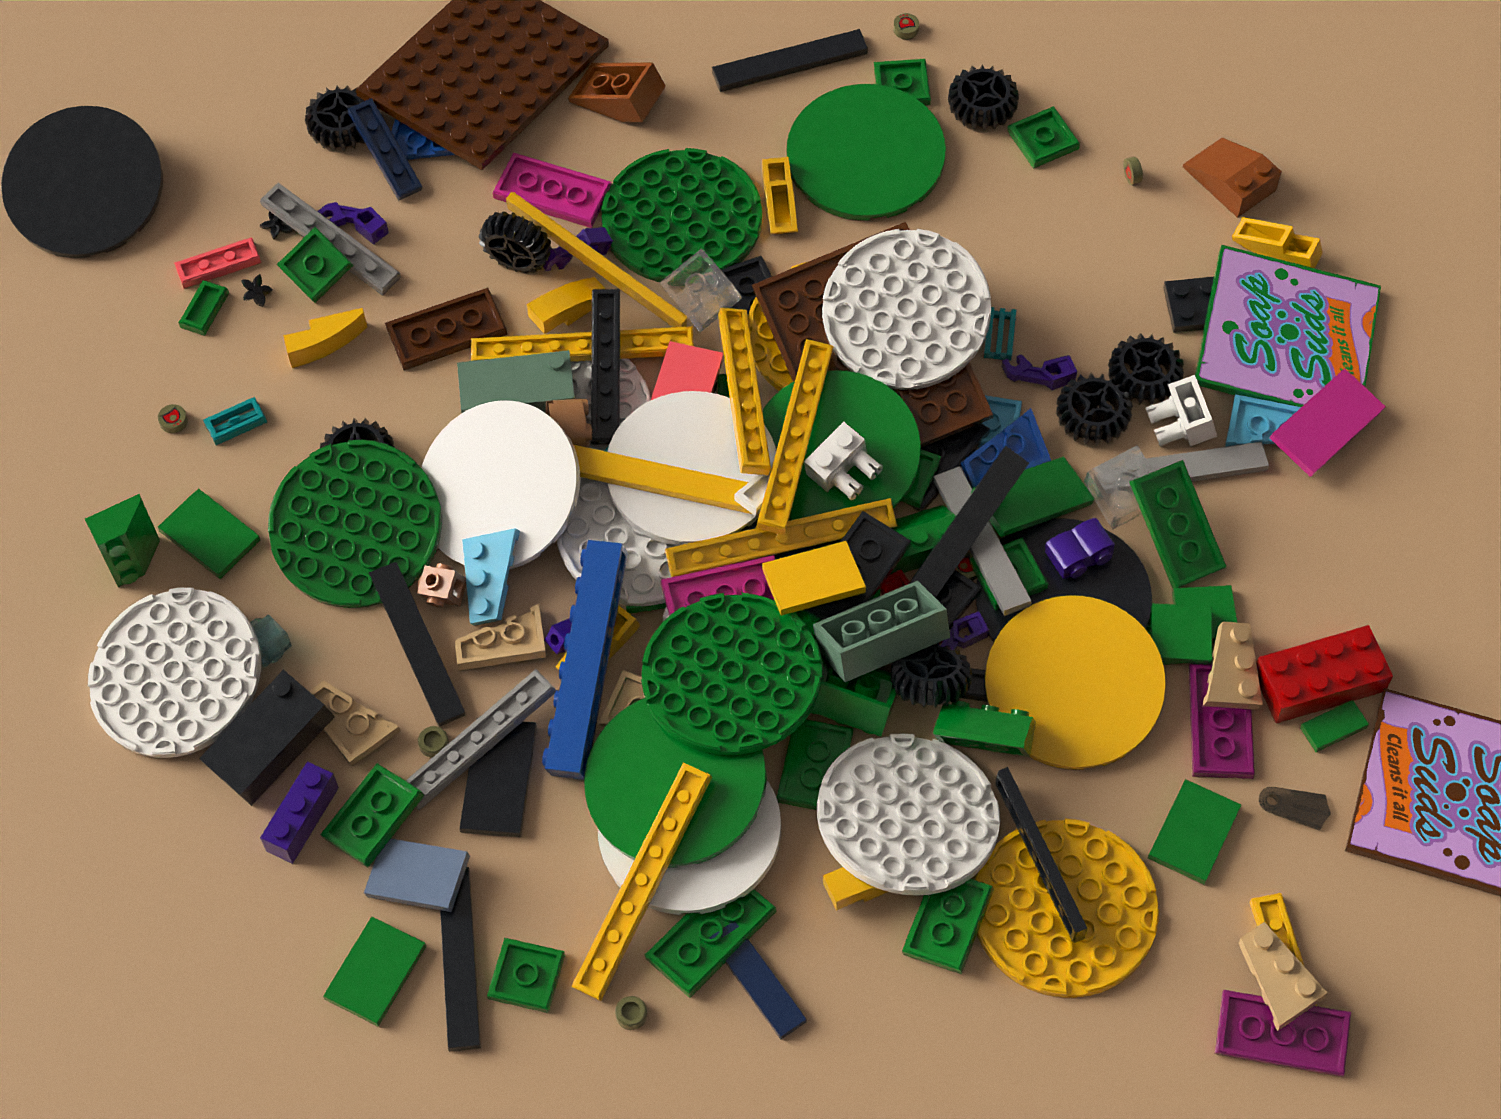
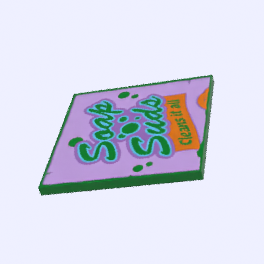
M1221 245L1195 372L1199 386L1231 395L1237 394L1302 407L1344 368L1365 387L1381 285Z

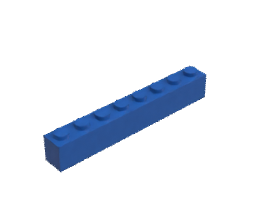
M588 540L586 549H583L581 552L580 564L583 567L581 577H577L575 583L577 600L576 605H572L570 610L571 632L567 633L565 637L564 649L567 653L565 662L562 661L559 667L560 690H556L553 700L556 711L554 719H551L548 725L549 748L544 749L542 757L543 766H545L546 771L551 776L581 780L585 778L586 764L593 746L628 552L622 543Z

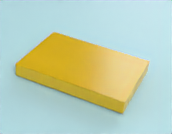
M847 541L762 563L763 573L781 616L866 592L865 583Z

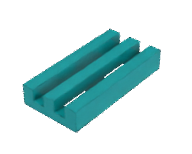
M991 307V320L986 335L984 358L1008 359L1011 361L1017 310L1011 309V312H1005L1006 308H1000V311L994 310L995 307ZM999 318L996 352H990L993 319ZM1008 319L1010 323L1007 353H1001L1004 320Z
M255 397L203 419L215 445H219L267 423L266 417ZM254 408V410H252V411H250V412H248V413H246V414H243V415L239 416V414H242V413H244V412H246V411H248V410ZM229 419L228 422H225V423H223V424H221V425H219V426H217V427H213V426H215V425H217V424H219V423H222V422H224V421H226V420Z

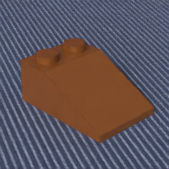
M653 62L591 63L568 97L570 103L621 122H643L666 85Z
M1220 138L1183 164V168L1237 218L1277 190L1282 173L1263 154L1225 138Z

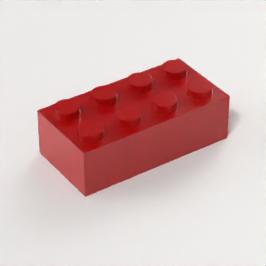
M1369 625L1260 656L1256 662L1260 690L1276 724L1342 705L1351 700L1355 701L1382 693L1384 688H1388L1393 678V674Z

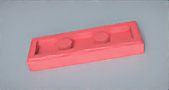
M251 237L175 262L174 264L182 286L185 289L200 284L203 280L209 281L260 264L261 260Z

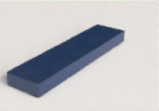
M371 98L348 108V114L398 201L421 191L423 186L373 99Z
M736 922L730 923L723 928L722 938L739 927ZM719 931L711 937H709V939L715 938L719 934ZM747 939L726 960L725 964L778 1037L783 1039L805 1024L807 1019Z

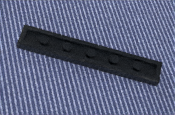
M860 29L713 66L712 74L719 91L722 92L868 54V47Z
M592 289L591 444L596 445L610 444L613 435L620 426V289Z
M1007 446L1001 450L908 584L918 581L936 598L1029 462Z
M397 562L369 572L370 578L438 727L466 716L461 701Z
M1006 767L998 770L995 785L1072 942L1081 941L1085 938L1087 926L1009 768Z
M466 867L452 912L440 910L449 1052L481 1048L471 881L469 867Z

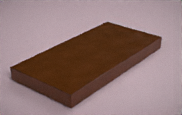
M489 288L385 323L403 370L471 348V338L502 337L508 335Z

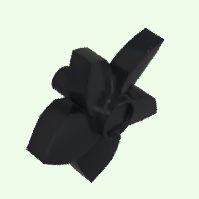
M270 211L268 213L269 221L260 224L262 229H271L273 239L277 238L280 231L282 233H292L291 227Z
M260 274L253 279V282L247 279L241 280L243 286L249 290L245 292L243 300L250 301L254 299L257 305L263 307L266 300L265 295L269 294L273 289L267 285H262Z

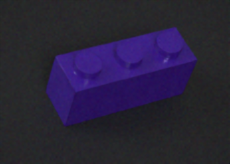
M308 761L306 762L260 837L266 852L291 864L294 863L339 789L334 773Z

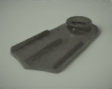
M1266 787L1259 794V804L1266 812L1316 830H1321L1324 822L1331 815L1327 798L1324 794L1278 787ZM1267 798H1274L1277 804H1269Z

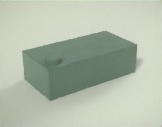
M569 350L457 363L461 413L478 405L494 401L521 402L536 407L545 413L546 401L575 399Z
M918 581L813 624L815 639L821 657L844 682L950 638L947 609Z

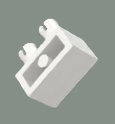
M1195 375L1168 384L1171 394L1169 399L1145 407L1151 424L1174 415L1176 417L1179 416L1177 422L1154 429L1160 446L1181 438L1188 439L1190 446L1217 437L1212 417Z
M845 422L804 461L806 474L820 487L828 492L835 485L850 500L855 499V493L859 495L863 489V485L847 474L854 465L867 475L870 480L876 478L874 473L879 475L883 469V465L867 454L865 439Z

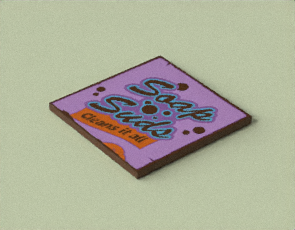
M1384 688L1381 694L1345 851L1501 896V721Z

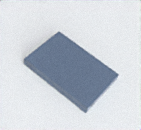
M390 839L375 859L364 894L368 898L452 912L470 855L467 851Z

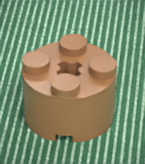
M580 398L546 401L545 413L559 423L566 435L571 439L572 444L590 448L589 441H592L591 424H587L586 418L589 415L588 400Z

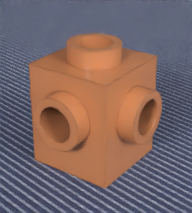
M438 563L436 567L424 566L423 573L418 580L417 594L426 598V603L439 608H443L444 604L461 606L466 588V577L454 571L453 567Z

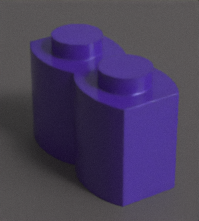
M1092 518L1077 525L1072 530L1058 534L1047 541L1045 553L1063 579L1069 577L1077 578L1085 573L1088 566L1095 564L1103 565L1108 562L1113 555L1115 544L1098 519Z

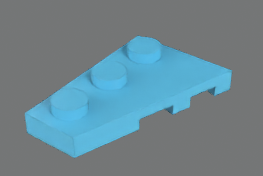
M1235 394L1225 447L1254 442H1262L1263 445L1275 444L1269 437L1301 407Z
M514 528L462 539L470 624L480 625L502 620L509 587L507 579L509 569L513 567L515 558L513 550L515 540L518 541L520 530Z

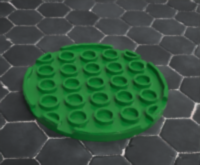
M855 84L829 91L809 103L797 116L790 129L786 152L787 157H789L791 178L796 187L807 196L811 203L838 217L869 221L870 218L884 216L890 218L906 212L909 207L917 202H922L936 187L942 175L946 146L939 122L921 101L896 88L877 84Z
M685 148V150L676 151L665 149L637 159L615 177L612 186L605 194L602 204V227L606 228L613 240L610 250L615 257L636 274L666 284H694L712 279L714 272L741 263L755 246L762 226L760 195L748 174L734 162L723 156L720 158L708 154L707 150Z
M827 371L804 461L845 422L865 439L867 454L883 465V469L879 475L874 473L876 478L870 480L867 475L854 465L847 474L863 485V489L859 495L855 493V499L850 500L835 485L826 492L806 474L803 462L788 521L891 498L892 506L895 508L902 499H905L915 482L921 460L920 435L909 407L894 390L864 374L850 371ZM795 381L775 394L762 410L764 425L774 441L776 450Z
M348 440V442L332 446L331 444L310 453L309 457L297 466H294L280 483L273 497L268 517L271 550L279 568L287 579L308 597L327 605L343 608H361L381 604L382 602L369 572L393 562H397L408 588H410L422 575L424 566L430 565L437 551L442 530L439 498L428 475L404 452L387 444L369 440Z
M724 593L700 598V601L685 608L681 607L662 622L645 649L642 660L641 682L645 701L652 716L663 730L674 739L688 747L706 753L741 755L773 746L787 738L803 724L819 697L822 685V660L816 639L814 640L805 622L794 612L781 616L776 602L763 596L742 593V595H724Z
M645 698L619 712L605 726L590 751L584 778L585 797L590 815L604 838L619 852L635 860L684 762L710 774L712 779L668 868L703 863L732 847L742 838L756 819L762 799L765 796L767 783L763 750L741 755H716L688 747L663 730L652 716Z

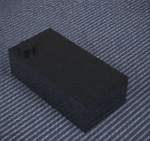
M283 669L199 759L252 806L335 716L320 700Z

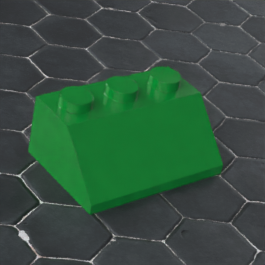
M140 494L85 518L88 528L118 587L131 584L139 577L145 575L160 539Z
M939 505L897 518V527L891 529L909 539L911 546L890 575L899 570L906 573L919 569L955 518V514L944 505Z
M821 657L822 685L811 714H818L832 719L839 724H846L858 728L867 734L881 737L897 698L895 689L892 687L891 673L875 669L844 682Z
M964 701L952 702L948 706L942 705L933 731V735L939 742L954 746L1030 757L1036 721L1033 717L1029 716V712L1011 709V714L999 712V707L982 705L981 709L970 708V703Z

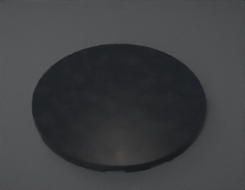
M99 106L70 107L51 113L38 120L16 141L3 168L1 180L2 199L13 225L34 246L57 256L87 258L90 255L102 252L108 253L127 243L126 241L146 226L159 204L163 188V171L160 156L154 143L145 130L134 120L109 108Z
M1065 518L1051 519L1006 535L1000 540L1001 545H1005L1023 538L1048 582V589L1029 596L1031 605L1060 596L1092 597L1121 608L1146 629L1152 606L1149 577L1136 553L1115 534L1105 529L1115 544L1113 555L1108 562L1103 565L1095 564L1088 566L1085 573L1081 576L1066 579L1061 577L1045 553L1046 542L1058 534L1072 530L1084 521ZM977 578L976 584L981 587V593L976 598L977 611L980 612L989 629L988 636L994 642L1005 625L1024 609L1004 616L1000 608L994 609Z

